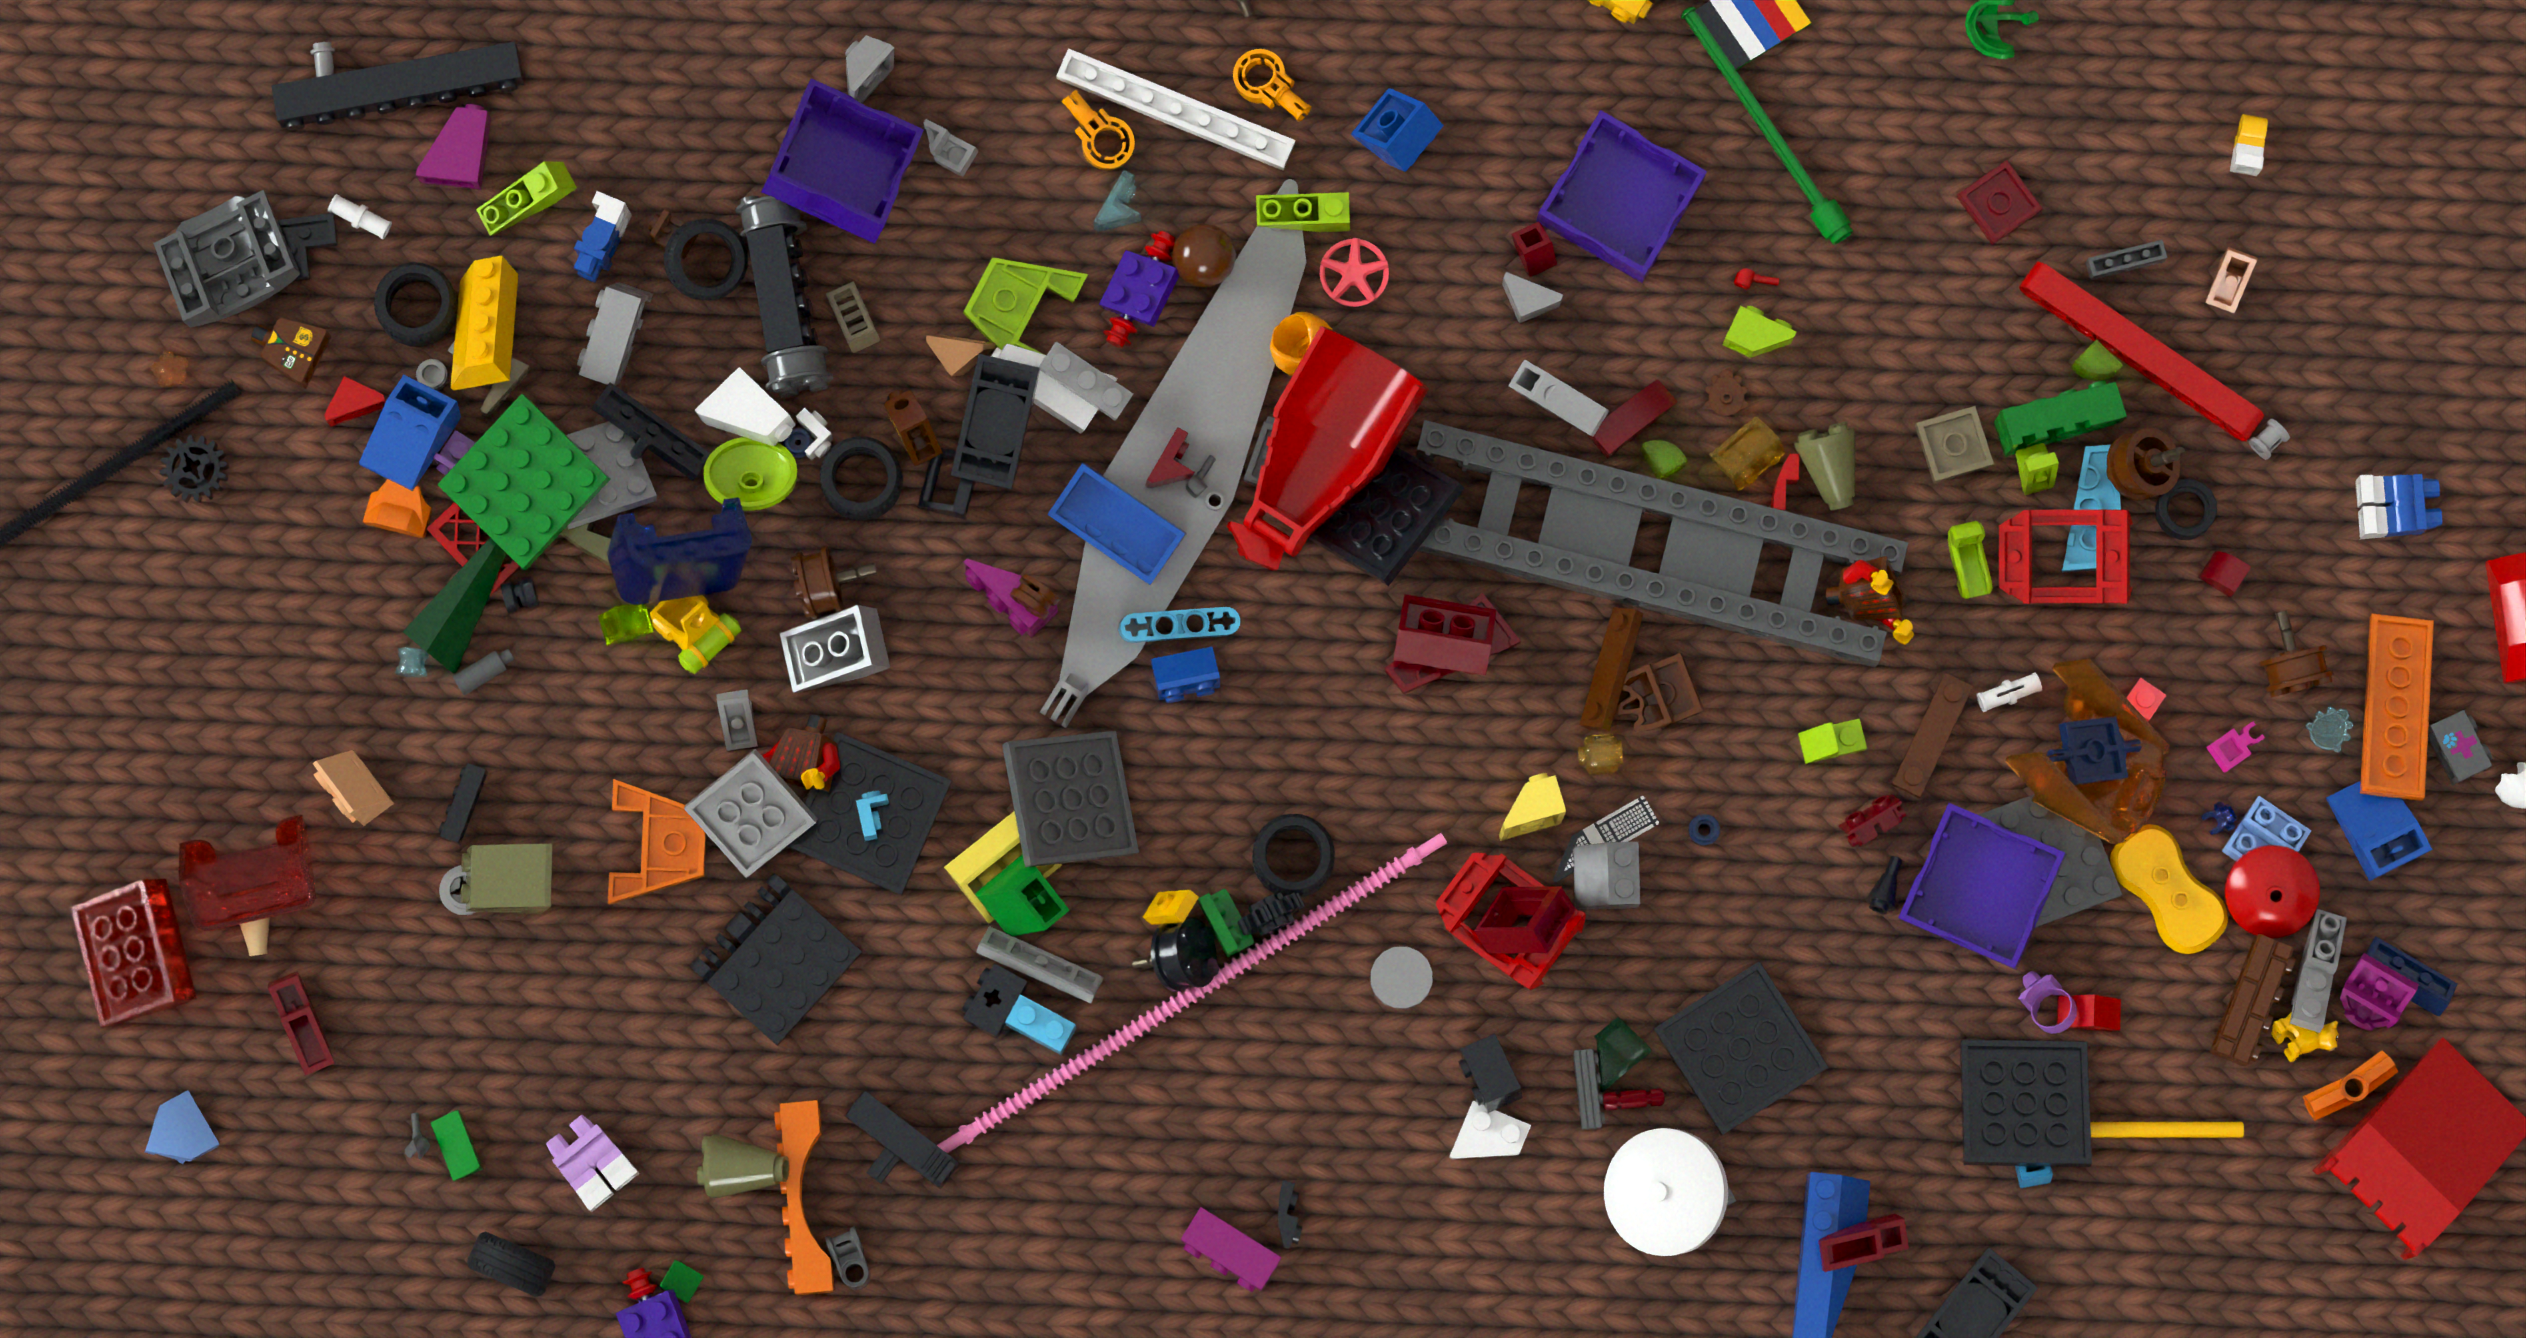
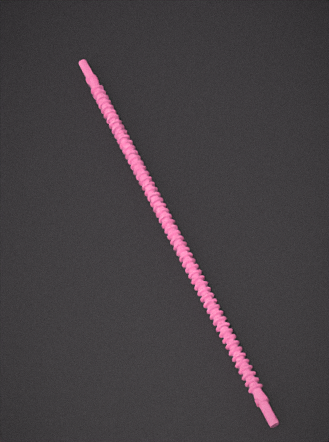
M1440 833L1415 849L1412 846L1401 858L1394 857L1393 863L1386 862L1385 868L1378 867L1379 871L1377 873L1372 871L1369 878L1364 876L1363 882L1356 881L1355 887L1348 886L1347 892L1341 890L1340 896L1336 897L1333 895L1332 901L1325 900V905L1322 907L1317 905L1316 911L1310 909L1308 916L1302 914L1300 921L1294 919L1293 925H1286L1285 930L1279 929L1277 935L1270 934L1271 938L1269 940L1263 938L1261 945L1255 943L1256 948L1253 950L1247 948L1248 953H1240V958L1238 959L1233 957L1230 964L1225 962V967L1219 968L1218 974L1214 976L1207 986L1199 988L1188 987L1183 993L1181 991L1177 992V997L1170 996L1169 1002L1162 1001L1161 1007L1155 1005L1153 1012L1147 1010L1145 1017L1139 1015L1138 1021L1131 1020L1130 1026L1123 1025V1030H1115L1116 1034L1114 1036L1108 1034L1106 1041L1100 1039L1098 1046L1092 1044L1093 1049L1090 1051L1084 1049L1085 1054H1077V1059L1075 1060L1070 1058L1068 1060L1069 1064L1065 1065L1062 1063L1061 1069L1057 1070L1054 1068L1053 1074L1049 1075L1046 1073L1045 1079L1038 1078V1083H1030L1029 1089L1023 1087L1021 1094L1015 1092L1014 1098L1010 1099L1007 1097L1006 1103L999 1102L998 1108L991 1107V1112L988 1114L983 1112L982 1118L976 1116L975 1122L967 1126H960L958 1128L959 1132L942 1141L937 1146L946 1153H949L965 1142L967 1144L973 1142L974 1137L979 1133L983 1132L986 1134L988 1127L994 1129L995 1123L1002 1124L1003 1118L1010 1119L1011 1113L1018 1114V1109H1026L1025 1105L1027 1103L1033 1105L1035 1098L1041 1100L1043 1093L1049 1095L1050 1089L1057 1090L1058 1084L1065 1085L1066 1079L1073 1080L1072 1076L1074 1074L1079 1076L1082 1069L1088 1071L1090 1064L1096 1066L1095 1061L1098 1059L1104 1061L1103 1056H1111V1051L1113 1050L1118 1052L1120 1050L1119 1046L1123 1045L1126 1047L1127 1041L1131 1040L1134 1042L1135 1036L1139 1035V1037H1142L1143 1031L1150 1032V1027L1153 1025L1158 1027L1159 1021L1165 1023L1167 1016L1173 1018L1174 1012L1181 1013L1182 1007L1189 1008V1003L1192 1001L1197 1003L1198 997L1204 999L1206 992L1212 994L1214 987L1220 989L1221 983L1228 984L1229 978L1236 979L1235 975L1237 973L1244 974L1243 970L1245 968L1251 970L1253 963L1259 965L1258 960L1261 958L1266 960L1267 954L1274 955L1275 949L1281 951L1282 945L1286 944L1289 946L1290 940L1294 939L1297 941L1298 935L1305 936V931L1308 929L1313 931L1314 925L1320 927L1322 920L1328 922L1329 916L1336 917L1337 911L1344 912V907H1352L1351 903L1353 901L1359 903L1361 896L1367 898L1369 891L1375 893L1374 888H1382V883L1386 882L1389 884L1390 878L1394 877L1397 879L1398 873L1405 874V869L1408 867L1418 866L1422 863L1421 859L1446 845V839Z

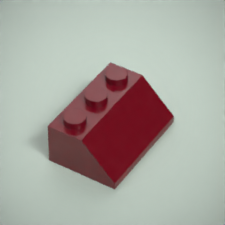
M1404 594L1393 660L1403 661L1407 664L1433 666L1437 669L1463 671L1467 674L1486 675L1496 609Z

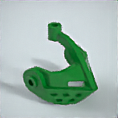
M1980 0L1971 6L1966 15V33L1973 46L1982 54L1997 59H2009L2015 56L2014 46L2002 42L1998 35V20H2019L2024 25L2038 22V13L2036 11L2027 13L1998 12V5L2010 6L2014 4L2015 0ZM1979 21L1987 34L1984 35L1976 22Z

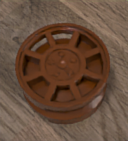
M1023 574L1019 580L1020 585L1018 588H1013L1009 595L1015 602L1024 606L1028 612L1045 620L1049 615V608L1055 606L1060 599L1042 583L1027 574Z

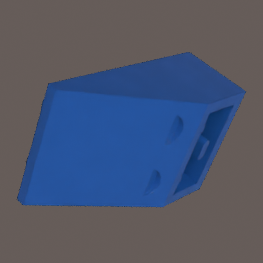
M403 375L386 400L361 456L359 465L413 491L434 460V455L440 451L461 419L457 401Z
M2361 781L2326 797L2370 882L2433 849L2418 821L2401 798L2360 794Z

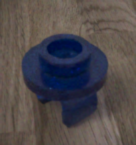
M2220 801L2214 804V810L2204 813L2201 817L2202 820L2214 817L2217 820V827L2209 831L2211 835L2218 834L2224 829L2228 831L2235 828L2234 821L2237 820L2232 807L2229 804L2224 805Z

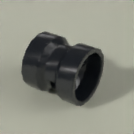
M531 576L524 577L517 583L510 581L501 583L503 599L509 614L518 612L520 607L527 606L533 608L539 606L537 592Z

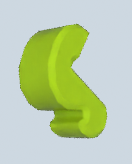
M1978 521L1953 525L1948 531V546L1951 561L1957 575V587L1960 596L1964 599L1989 595L1993 588L1982 544L1985 531L1982 524Z

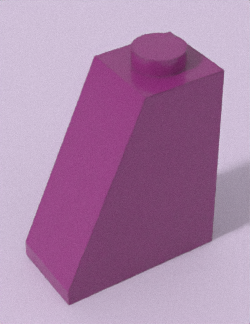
M467 104L465 108L456 107L417 168L416 176L420 183L481 190L491 117L488 111L484 110V107L474 104Z

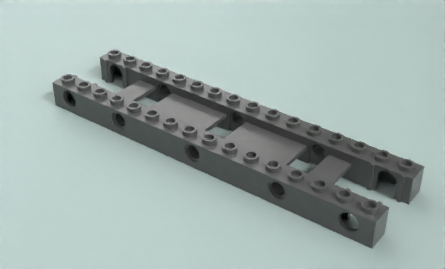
M1424 420L1416 457L1424 459L1426 463H1429V460L1434 461L1435 456L1450 458L1459 463L1458 468H1462L1461 472L1466 473V470L1489 475L1490 480L1477 528L1453 522V518H1449V521L1441 519L1417 549V552L1875 668L1880 662L1886 631L1878 630V626L1875 625L1870 628L1840 620L1839 616L1831 618L1811 613L1810 611L1823 560L1847 567L1857 560L1868 561L1887 556L1895 576L1898 578L1902 571L1909 542ZM1524 481L1548 487V490L1551 491L1538 543L1508 536L1520 485L1524 484ZM1645 512L1668 517V521H1671L1659 574L1629 566L1641 514L1644 515ZM1765 543L1786 547L1792 552L1780 605L1750 597L1762 545H1765Z

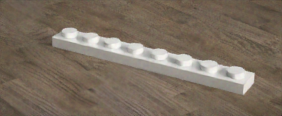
M1069 48L1056 75L1060 81L1284 171L1295 145L1294 139Z

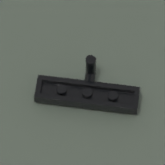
M611 382L591 408L637 441L630 451L631 457L634 459L641 458L645 451L649 449L694 481L711 454Z

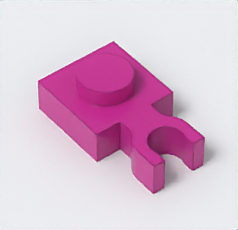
M2254 721L2243 727L2239 735L2233 728L2206 747L2224 773L2252 754L2247 746H2253L2265 738L2263 734L2256 739L2250 737L2249 729L2256 725Z

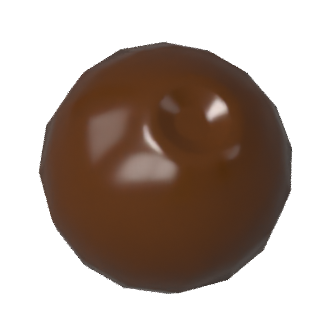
M1200 223L1184 230L1177 238L1172 252V261L1174 267L1177 268L1179 276L1185 282L1199 287H1211L1224 281L1231 274L1236 260L1235 246L1229 235L1218 226Z

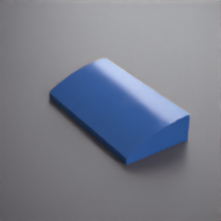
M1086 463L1081 464L1047 514L1149 585L1152 584L1186 535V532Z

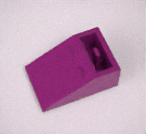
M970 559L964 561L966 581L977 592L983 589L987 593L988 603L999 614L1005 611L1009 615L1010 625L1021 636L1026 632L1032 638L1058 613L1056 604L1049 608V615L1045 620H1042L1028 612L1024 606L1018 604L1010 597L1009 593L1012 589L1018 588L1020 585L1021 575Z

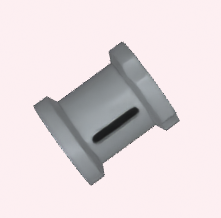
M2270 419L2267 421V427L2256 437H2251L2248 442L2260 457L2267 460L2271 457V452L2282 441L2287 442L2290 436L2280 423Z

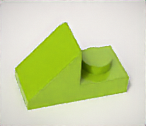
M2044 443L2016 451L2015 456L2025 496L2054 487L2059 465L2055 452L2048 454Z
M1860 718L1837 724L1829 722L1798 733L1805 764L1867 749Z

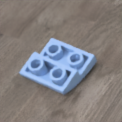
M2258 796L2227 841L2222 852L2235 861L2249 850L2264 845H2282L2298 852L2311 830L2261 796Z

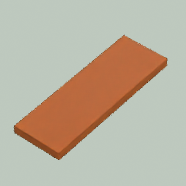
M2371 614L2360 794L2423 801L2425 798L2433 620Z

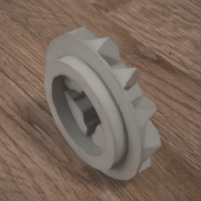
M461 865L452 868L444 875L440 883L439 894L442 903L451 912L457 915H472L475 912H466V903H461V895H452V893L461 889V878L466 882L467 872H462Z

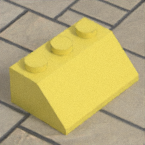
M1541 773L1529 777V782L1522 788L1503 823L1499 834L1500 841L1561 824L1566 809L1556 775L1548 777L1547 773Z
M1015 811L944 867L989 924L995 919L975 893L1022 855ZM1062 864L1035 867L1046 879L1060 868Z

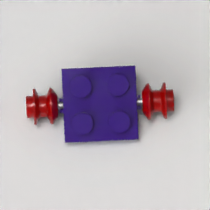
M1159 231L1158 234H1151L1154 243L1152 246H1145L1149 258L1125 250L1099 303L1103 309L1120 315V317L1109 319L1113 325L1111 330L1103 331L1107 336L1106 341L1115 347L1122 349L1124 345L1131 346L1128 336L1138 332L1132 323L1133 320L1152 327L1155 326L1178 280L1177 268L1164 264L1172 262V257L1169 253L1174 248L1176 238L1164 231Z
M643 1267L626 1274L627 1280L623 1281L622 1284L630 1285L632 1289L627 1297L640 1300H638L639 1303L616 1313L625 1338H692L674 1289L651 1297L650 1294L654 1293L658 1286L657 1284H650L648 1277L653 1273L652 1271L645 1272Z

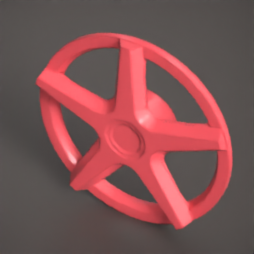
M1358 238L1343 240L1333 245L1322 258L1319 272L1322 287L1328 296L1337 303L1349 307L1364 306L1375 301L1383 293L1389 278L1388 262L1383 253L1372 243ZM1351 245L1348 262L1344 263L1329 259L1338 249ZM1360 246L1373 251L1380 261L1362 263ZM1326 267L1342 275L1340 282L1333 292L1328 287L1325 279ZM1383 270L1381 286L1374 294L1366 277L1369 274ZM1351 286H1356L1366 299L1352 302L1343 300L1340 297Z

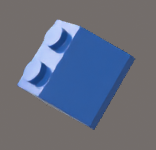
M1388 88L1351 135L1385 163L1406 172L1416 162L1418 156L1427 145L1435 139L1436 134L1444 125L1425 103Z

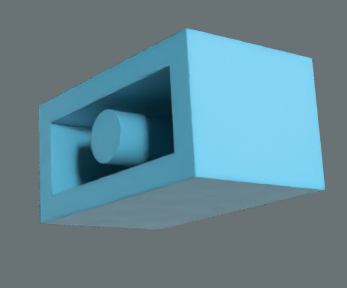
M1021 994L1005 1021L1006 1026L1061 1056L1076 1030V1024Z

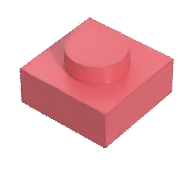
M2140 678L2122 705L2148 722L2166 697V694Z

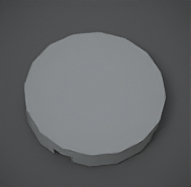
M1393 947L1384 951L1375 960L1371 969L1370 985L1375 996L1384 1005L1395 1009H1409L1419 1005L1428 996L1433 983L1432 969L1428 960L1419 951L1410 947Z

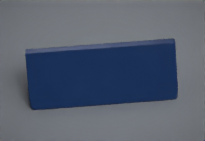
M2374 937L2365 954L2419 984L2416 993L2410 1001L2432 1014L2440 1016L2449 1005L2458 983L2380 938Z

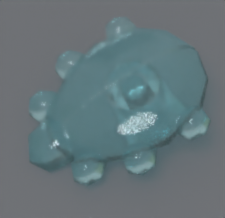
M2329 707L2326 714L2317 711L2315 714L2316 719L2313 723L2308 722L2306 724V728L2310 732V739L2317 747L2323 750L2340 752L2342 749L2340 745L2343 741L2351 739L2347 729H2352L2353 723L2347 721L2350 716L2348 711L2340 708L2336 712L2334 707Z

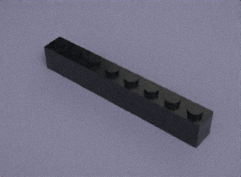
M515 42L275 84L271 85L277 121L281 128L293 131L303 129L305 124L317 122L318 125H328L334 123L337 118L361 119L366 116V113L376 111L379 114H389L395 112L398 107L422 108L427 105L426 102L439 100V103H450L456 101L459 96L469 95L471 98H477L487 95V91L498 89L500 92H511L517 90L518 86L525 84L518 47Z

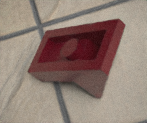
M1177 427L1149 475L1145 486L1154 488L1193 477L1194 471L1174 460L1175 458L1181 460L1190 444L1185 442L1188 432Z

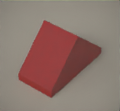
M344 376L324 416L327 423L332 427L382 410L387 399L383 394Z
M2095 994L2071 996L2077 1006V1016L2068 1029L2120 1031L2121 999ZM2067 996L2057 997V1024L2061 1023L2069 1014L2071 1002Z

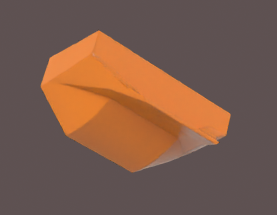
M387 479L378 491L371 493L363 523L425 539L426 528L428 527L433 509L425 502L419 486H416L411 491Z

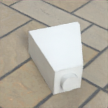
M740 367L695 409L700 419L706 425L773 447L778 442L787 439L792 432V428L795 426L790 415Z

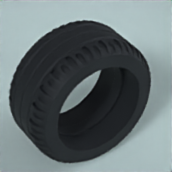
M696 219L683 224L672 234L665 248L664 266L669 280L682 294L698 300H716L729 295L741 284L748 267V253L743 239L740 238L739 233L730 225L715 219ZM701 233H711L719 236L725 241L731 254V265L727 275L722 281L711 286H701L693 283L686 277L681 266V253L684 245L691 237Z
M411 262L393 268L382 278L375 291L374 309L380 325L392 339L407 346L422 347L441 340L451 330L457 318L458 299L451 282L443 272L426 263ZM427 282L434 285L442 297L441 308L437 316L430 323L417 328L404 327L398 324L391 314V303L395 294L409 283Z
M856 436L837 443L827 453L820 469V484L825 499L833 510L848 519L866 521L884 515L895 505L901 494L903 476L895 453L885 443L872 437ZM870 455L879 459L886 467L888 473L887 485L883 492L871 501L863 503L849 501L842 497L836 488V472L840 465L852 456Z
M1302 814L1278 816L1269 821L1260 830L1255 839L1252 852L1254 871L1259 881L1272 893L1278 894L1281 892L1283 897H1285L1286 895L1299 892L1301 897H1306L1318 891L1327 882L1332 873L1335 861V848L1332 838L1321 823L1309 816ZM1285 831H1302L1310 835L1318 844L1320 850L1319 866L1312 876L1303 881L1289 882L1282 880L1271 871L1268 865L1267 850L1269 844L1278 834Z
M486 1231L478 1235L477 1241H475L467 1260L470 1269L535 1297L542 1296L545 1293L549 1280L553 1275L552 1273L555 1270L553 1260Z

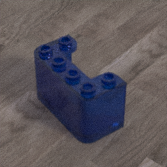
M739 497L724 499L722 513L712 517L713 529L657 537L653 524L647 525V527L638 524L635 521L634 513L619 515L609 544L607 557L620 597L631 605H641L729 591L735 588L752 545V536Z

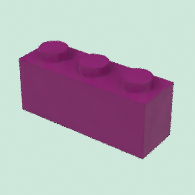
M1200 1207L1180 1239L1185 1244L1183 1247L1184 1251L1197 1259L1201 1255L1207 1257L1212 1261L1210 1264L1211 1268L1224 1276L1227 1275L1228 1271L1239 1278L1237 1284L1253 1293L1255 1288L1259 1291L1263 1290L1282 1258Z

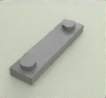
M990 926L976 953L1089 1003H1092L1104 978Z

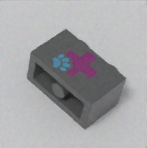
M2464 710L2428 727V739L2452 786L2492 766L2490 762L2492 760L2491 752L2485 743L2481 744L2476 734L2478 732L2476 722L2471 715L2467 716Z

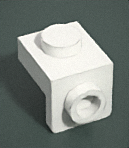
M804 408L796 418L798 423L816 439L805 450L806 456L812 461L816 456L819 458L823 457L832 447L830 442L833 440L831 432L825 428L828 424L826 420L815 410L810 413Z

